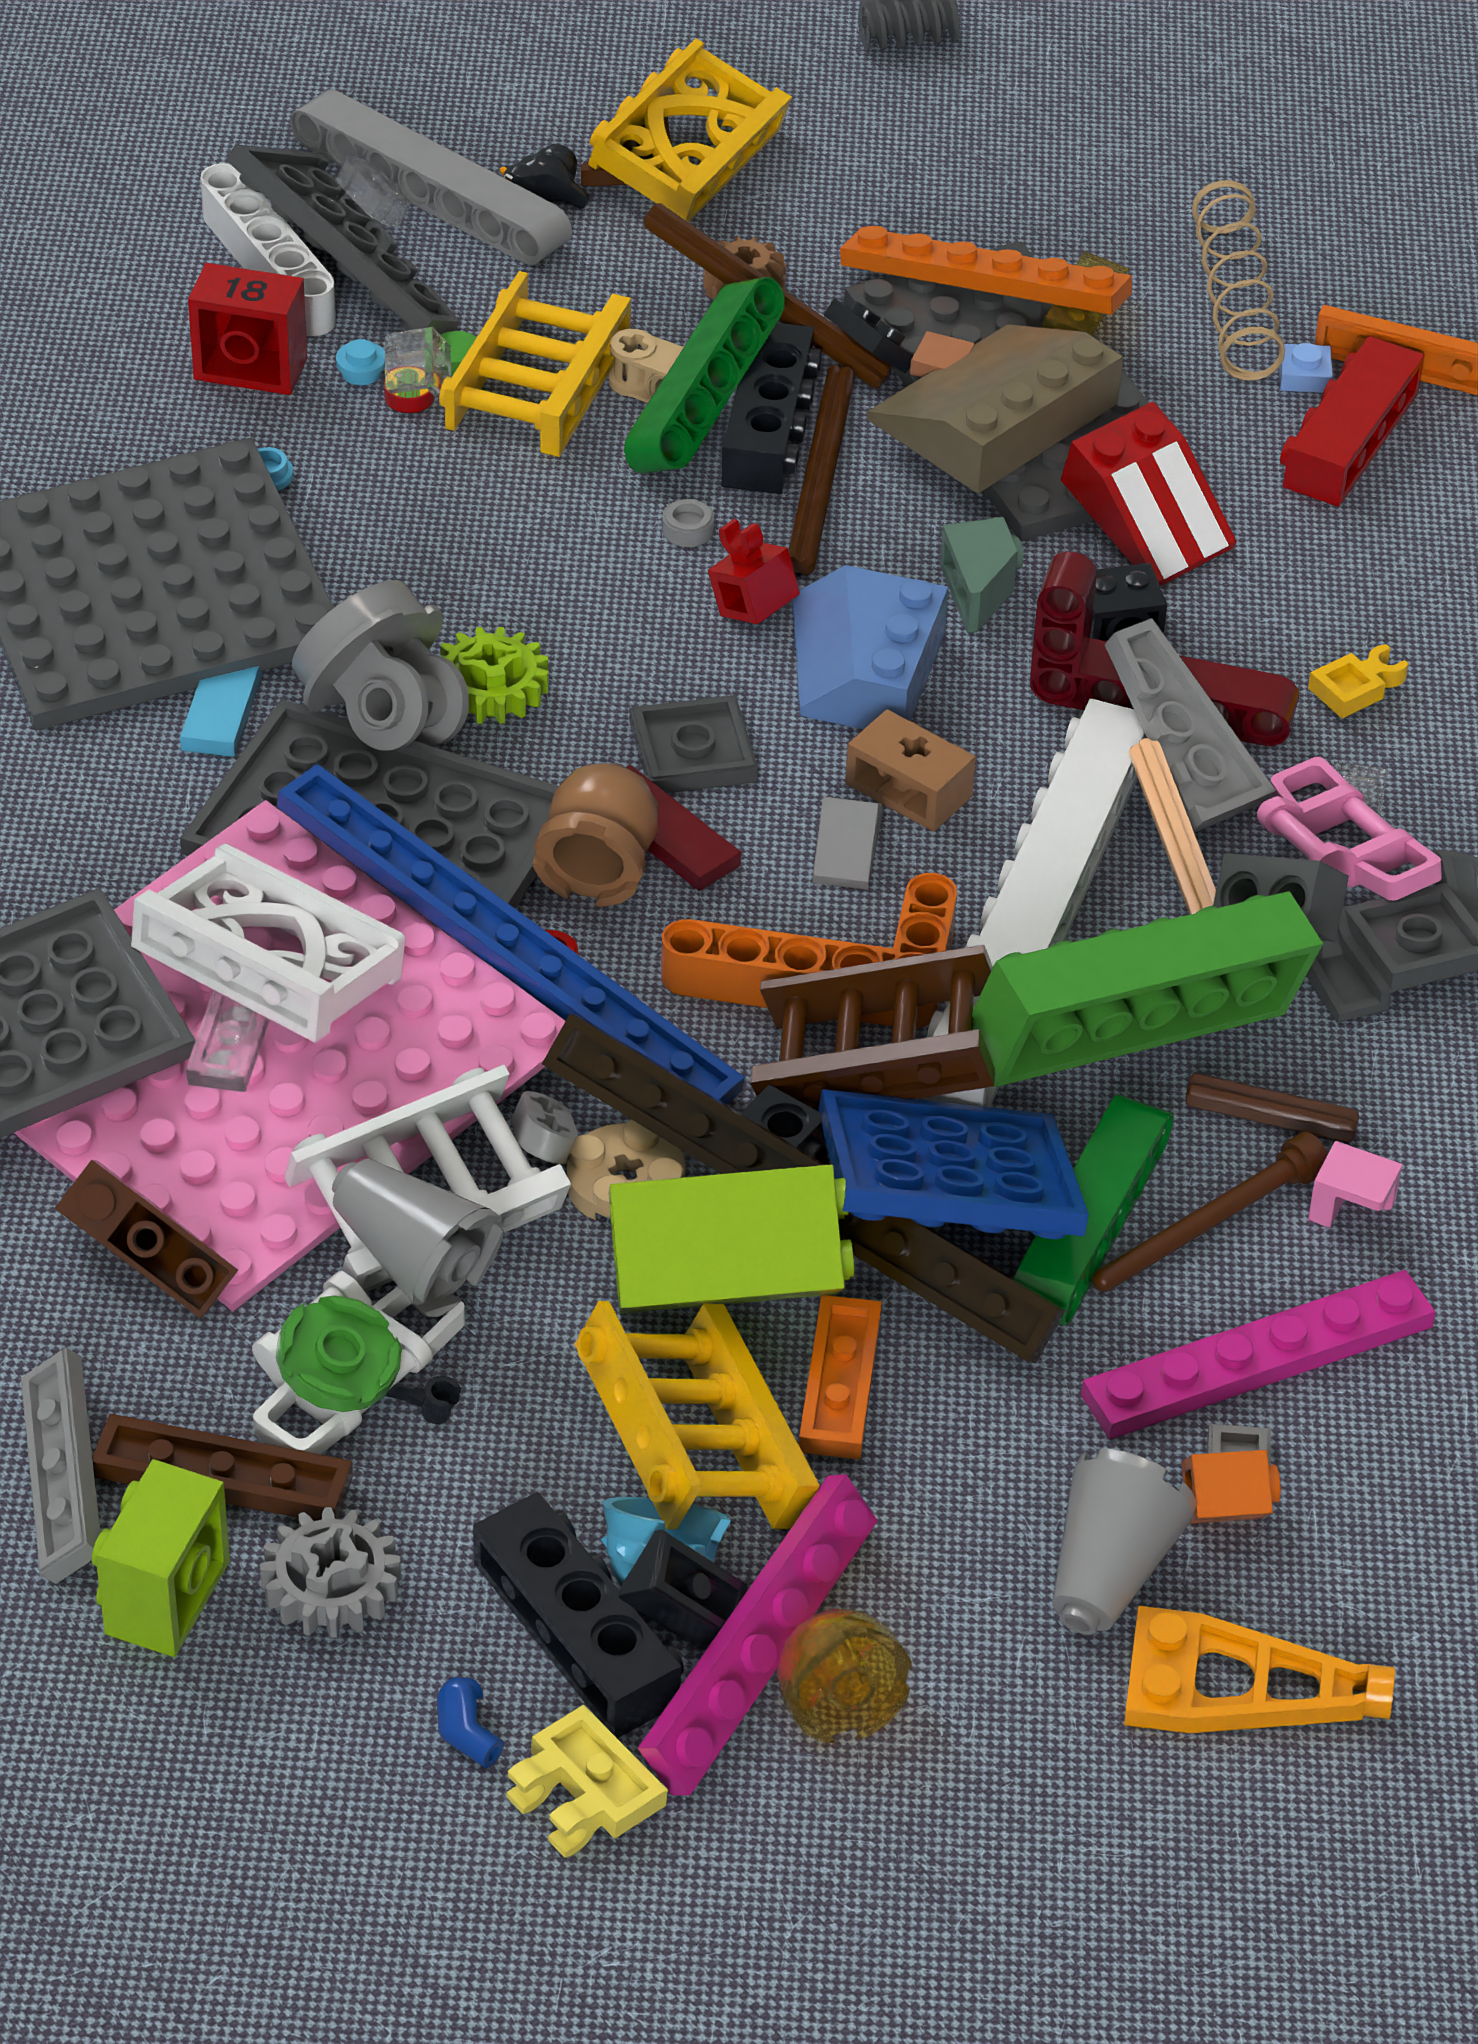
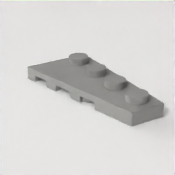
M1151 618L1117 631L1106 642L1105 647L1147 738L1151 741L1157 740L1162 747L1194 833L1261 805L1264 801L1268 800L1276 790L1154 620Z

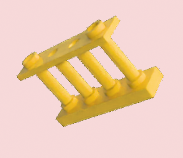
M518 271L508 289L503 288L500 291L494 311L453 376H447L442 383L439 403L440 406L445 407V429L455 431L468 409L472 408L534 424L535 429L540 431V452L560 457L615 364V356L611 353L612 337L619 331L631 329V298L612 293L601 312L596 311L594 315L529 300L528 273ZM524 319L584 333L587 336L584 341L578 340L576 344L519 331L518 329ZM507 348L569 363L566 371L560 370L556 374L499 359ZM487 378L551 393L547 401L542 400L537 404L484 391L481 388Z
M598 1301L585 1326L581 1329L574 1345L647 1490L650 1500L653 1502L661 1520L665 1521L666 1530L678 1529L696 1497H756L772 1529H791L820 1485L725 1305L703 1303L685 1334L625 1333L610 1301ZM639 1358L684 1359L695 1379L648 1378ZM662 1404H708L719 1425L672 1424ZM685 1450H731L742 1471H695Z

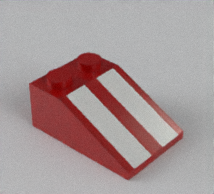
M1154 401L1072 441L1060 481L1132 565L1151 564L1160 586L1235 548L1237 541L1185 437Z

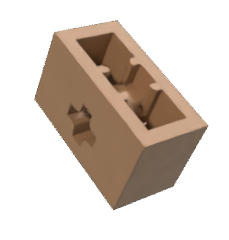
M886 709L848 743L845 784L934 832L973 796L976 756Z

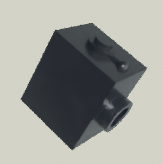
M1150 563L1096 570L1097 578L1090 638L1108 641L1115 632L1151 618L1164 634L1167 602Z

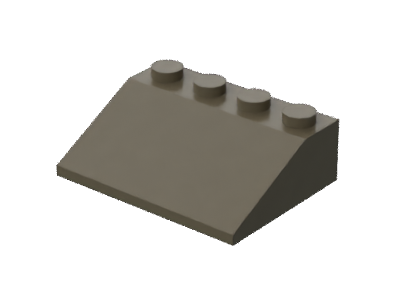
M1007 324L976 343L968 355L946 369L931 371L867 411V420L979 494L1117 405L1123 356L1086 332Z

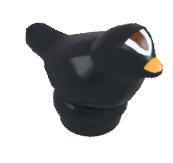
M551 144L538 151L537 154L525 156L518 164L502 166L500 168V173L505 179L549 202H567L580 209L585 208L589 203V194L574 181L578 166L576 156L564 145Z

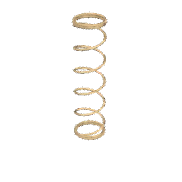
M1221 180L1208 184L1198 192L1193 200L1192 214L1197 224L1196 235L1200 245L1203 247L1201 262L1206 274L1209 276L1207 292L1211 302L1214 304L1212 319L1216 330L1220 333L1218 350L1222 366L1234 378L1243 381L1259 380L1268 377L1278 370L1284 361L1285 346L1281 337L1277 334L1280 324L1277 315L1270 310H1265L1271 304L1274 293L1270 285L1260 281L1266 274L1268 264L1265 257L1255 252L1261 244L1262 236L1259 229L1250 224L1256 212L1253 195L1244 184L1233 180ZM1221 187H1232L1241 190L1246 195L1230 194L1221 196L1211 201L1202 210L1200 216L1197 213L1198 204L1201 199L1212 190ZM1239 198L1249 203V210L1246 215L1236 223H1230L1223 227H1214L1202 221L1206 212L1214 204L1224 199ZM1242 227H1249L1255 231L1257 236L1256 244L1250 251L1245 250L1234 252L1230 255H1222L1209 248L1211 241L1218 234H1227ZM1201 228L1213 233L1206 243L1203 240ZM1207 252L1222 258L1213 267L1212 271L1209 270L1206 261ZM1254 255L1261 260L1263 265L1262 272L1256 279L1243 280L1235 284L1226 283L1215 276L1216 270L1228 259L1234 260ZM1212 280L1228 287L1219 295L1217 300L1212 291ZM1253 284L1262 285L1269 294L1268 300L1263 307L1245 310L1241 313L1230 311L1220 304L1223 297L1230 290ZM1218 309L1234 316L1224 325L1223 329L1220 327L1217 319ZM1266 313L1273 318L1275 323L1273 330L1264 327H1247L1236 331L1231 336L1226 334L1228 327L1240 317ZM1248 334H1263L1267 336L1253 342L1237 340ZM1273 339L1279 346V356L1274 364L1262 371L1243 370L1233 365L1226 357V351L1232 343L1252 346Z

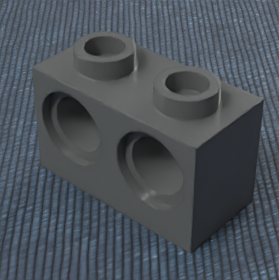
M1224 853L1213 906L1220 908L1244 902L1255 895L1267 897L1290 891L1299 906L1305 900L1301 910L1321 941L1335 942L1349 876L1317 860Z

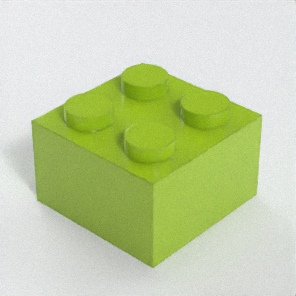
M152 1459L140 1481L133 1480L129 1484L121 1502L120 1515L111 1529L105 1528L101 1531L92 1552V1564L97 1567L99 1581L96 1602L102 1607L104 1633L106 1635L174 1658L177 1656L230 1562L223 1481Z

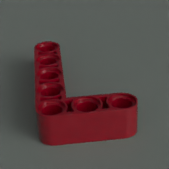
M1070 551L1058 553L1050 561L1037 600L1030 672L1031 690L1035 696L1044 702L1079 710H1085L1090 698L1134 709L1105 647L1107 641L1090 638L1097 578L1096 567L1083 554ZM1179 655L1240 741L1262 746H1275L1283 743L1288 738L1299 701V690L1294 682L1278 674Z

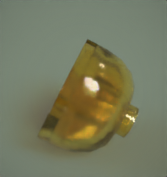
M834 1608L813 1615L797 1626L787 1639L777 1670L779 1689L784 1704L806 1735L823 1743H836L832 1735L857 1728L856 1740L871 1736L891 1722L906 1703L910 1692L906 1679L908 1668L912 1671V1662L891 1629L881 1620L863 1611Z

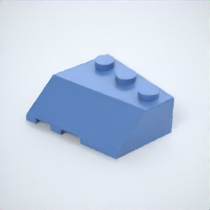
M844 565L799 590L800 594L792 599V613L794 615V642L797 658L800 716L863 730L886 709L911 721L945 635L948 586Z

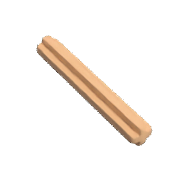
M1141 739L1138 744L1130 747L1129 756L1189 915L1195 914L1205 907L1213 906L1216 889L1162 747L1157 740Z

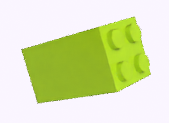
M833 1164L610 1184L608 1195L619 1314L701 1307L703 1303L725 1305L837 1295L844 1289V1280H850V1277L854 1276L851 1239L840 1240L838 1219H844L845 1215H848V1212L842 1211L845 1198V1178L834 1179Z

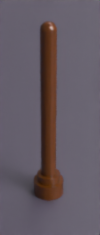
M1307 1131L1299 1133L1282 1144L1281 1152L1276 1155V1162L1095 1271L1092 1277L1093 1286L1098 1291L1108 1292L1287 1182L1291 1184L1299 1182L1309 1184L1317 1177L1328 1155L1325 1147L1312 1133Z

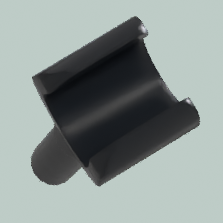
M436 1376L426 1383L425 1389L397 1383L385 1396L410 1402L412 1405L421 1407L422 1416L426 1421L440 1425L450 1418L451 1405L459 1402L461 1387L457 1381L450 1377Z

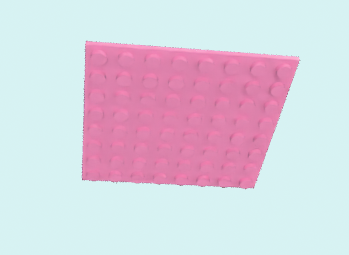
M267 800L263 801L114 909L131 938L134 899L149 889L155 893L160 892L215 855V849L226 843L403 933L405 936L401 979L393 985L386 983L334 1020L330 1025V1033L314 1043L141 952L196 1039L198 1055L14 1132V1134L73 1182H75L91 1160L99 1161L236 1267L238 1272L217 1298L233 1312L341 1228L314 1178L289 1188L284 1176L291 1152H293L296 1145L316 1134H324L326 1138L448 1088L452 1086L458 1077L470 1070L483 1068L486 1072L504 1064L510 1075L501 1099L495 1102L497 1105L545 1067L542 1063L565 1023V1020ZM216 895L210 898L216 905L223 904V899ZM242 927L244 939L267 951L284 950L304 955L299 938L280 928ZM322 978L329 983L333 981L326 978ZM472 1111L443 1123V1126L451 1140H453L476 1122L477 1118ZM420 1133L390 1145L402 1170L406 1174L411 1173L432 1156ZM366 1155L352 1162L358 1163L364 1159H368V1156ZM347 1164L342 1165V1166L336 1168L337 1171H338V1173H339Z

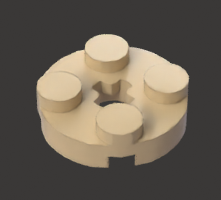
M632 1119L627 1123L603 1126L576 1138L566 1167V1175L571 1182L568 1195L575 1207L585 1216L596 1220V1213L604 1217H610L608 1195L610 1184L684 1178L686 1171L685 1159L678 1147ZM620 1170H632L636 1172V1178L627 1180L622 1174H613Z

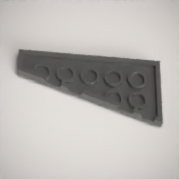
M235 144L226 161L241 173L239 176L240 181L248 188L263 193L273 202L271 208L275 213L288 221L295 222L305 231L304 238L311 245L330 253L337 260L336 266L342 273L352 279L360 280L370 289L369 296L374 302L386 309L393 310L403 319L402 326L405 330L415 337L424 340L428 339V337H437L443 333L456 330L460 323L458 318L433 288L413 279L418 270L410 260L403 258L401 261L394 256L393 252L398 245L363 203L345 196L349 185L341 176L335 174L331 176L325 171L329 161L322 153Z

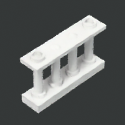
M504 1064L486 1072L483 1068L470 1070L458 1077L452 1086L330 1137L326 1138L324 1134L308 1137L296 1145L293 1152H291L284 1176L289 1188L311 1178L315 1179L351 1246L341 1271L354 1278L364 1292L389 1283L393 1279L333 1207L335 1193L332 1191V1185L338 1175L336 1168L367 1155L369 1159L404 1173L390 1145L420 1133L452 1192L490 1208L500 1215L502 1221L495 1222V1224L504 1229V1233L562 1208L571 1186V1182L562 1166L558 1164L542 1172L538 1167L532 1168L495 1103L501 1099L510 1075ZM473 1111L511 1179L507 1187L490 1194L486 1190H479L443 1123Z

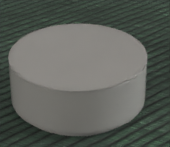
M682 499L669 504L663 511L662 533L669 542L677 546L696 547L705 544L714 534V512L707 504L698 500Z

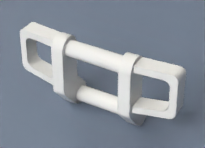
M338 1271L327 1280L323 1286L324 1292L311 1302L318 1303L320 1297L333 1295L356 1299L379 1311L389 1322V1331L393 1334L394 1340L398 1337L402 1348L400 1370L391 1388L409 1372L418 1373L432 1361L433 1356L465 1325V1305L461 1301L453 1309L442 1314L444 1317L421 1338L393 1319L394 1316L412 1304L398 1286L372 1305V1301L358 1282L343 1271ZM281 1329L275 1334L267 1332L252 1345V1352L257 1362L278 1389L253 1414L255 1436L269 1445L321 1455L342 1437L347 1436L362 1422L361 1415L368 1408L339 1412L319 1408L297 1396L282 1378L275 1358L278 1336ZM295 1404L323 1423V1425L306 1438L300 1439L283 1430L275 1422Z

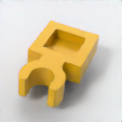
M1387 644L1379 645L1369 652L1368 659L1361 661L1353 653H1350L1310 672L1308 689L1343 719L1384 699L1385 688H1393L1403 684L1406 680L1409 663L1403 660L1395 665H1387L1391 648Z

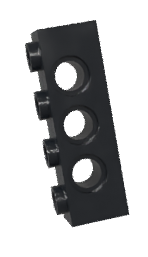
M777 323L739 382L722 447L721 487L782 494L787 474L796 475L799 460V444H794V442L804 441L807 412L802 410H811L814 380H810V378L818 379L821 367L822 349L813 348L814 327Z
M537 1491L473 1524L474 1565L599 1721L618 1739L660 1716L680 1688L681 1675L684 1673L682 1659L670 1641L666 1639L660 1641L648 1626L646 1616L619 1599V1589L612 1582L606 1563L596 1552L589 1554L578 1541L575 1529L568 1516L560 1509L554 1511Z

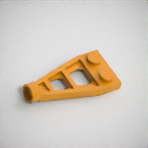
M1138 1606L1124 1725L1182 1733H1202L1363 1720V1716L1390 1719L1395 1667L1374 1664L1358 1665L1203 1613ZM1207 1653H1219L1240 1660L1252 1669L1255 1677L1254 1685L1247 1693L1240 1696L1206 1697L1200 1694L1195 1686L1197 1662L1202 1655ZM1281 1667L1313 1676L1319 1682V1693L1316 1697L1309 1699L1289 1700L1272 1698L1267 1692L1269 1671L1273 1668ZM1353 1690L1365 1691L1364 1693L1353 1695Z

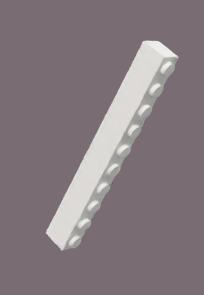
M1090 698L1081 719L1076 717L1071 719L1064 744L1066 751L1065 753L1056 752L1048 776V783L1050 785L1048 789L1040 787L1036 794L1032 808V819L1034 820L1031 825L1027 823L1022 824L1015 845L1016 858L1014 861L1007 859L1000 873L998 881V892L1000 893L997 898L988 897L981 917L980 936L971 934L966 947L985 945L992 966H994L996 960L1007 954L1034 952L1049 948L1060 941H1065L1138 778L1129 756L1130 747L1138 744L1141 739L1147 738L1134 709ZM980 996L974 997L973 1010ZM950 1001L945 1002L947 1007L944 1013L935 1011L929 1025L927 1038L948 1034ZM1000 1086L918 1098L917 1100L991 1107Z

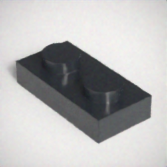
M833 299L823 315L869 352L906 374L911 367V359L914 354L901 345L906 336L884 321H880L881 317L858 301H856L851 309L837 299Z

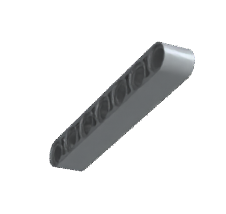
M333 89L326 90L291 114V129L298 141L306 148L316 153H322L332 162L524 264L536 265L567 243L572 237L573 231L568 216L555 204Z

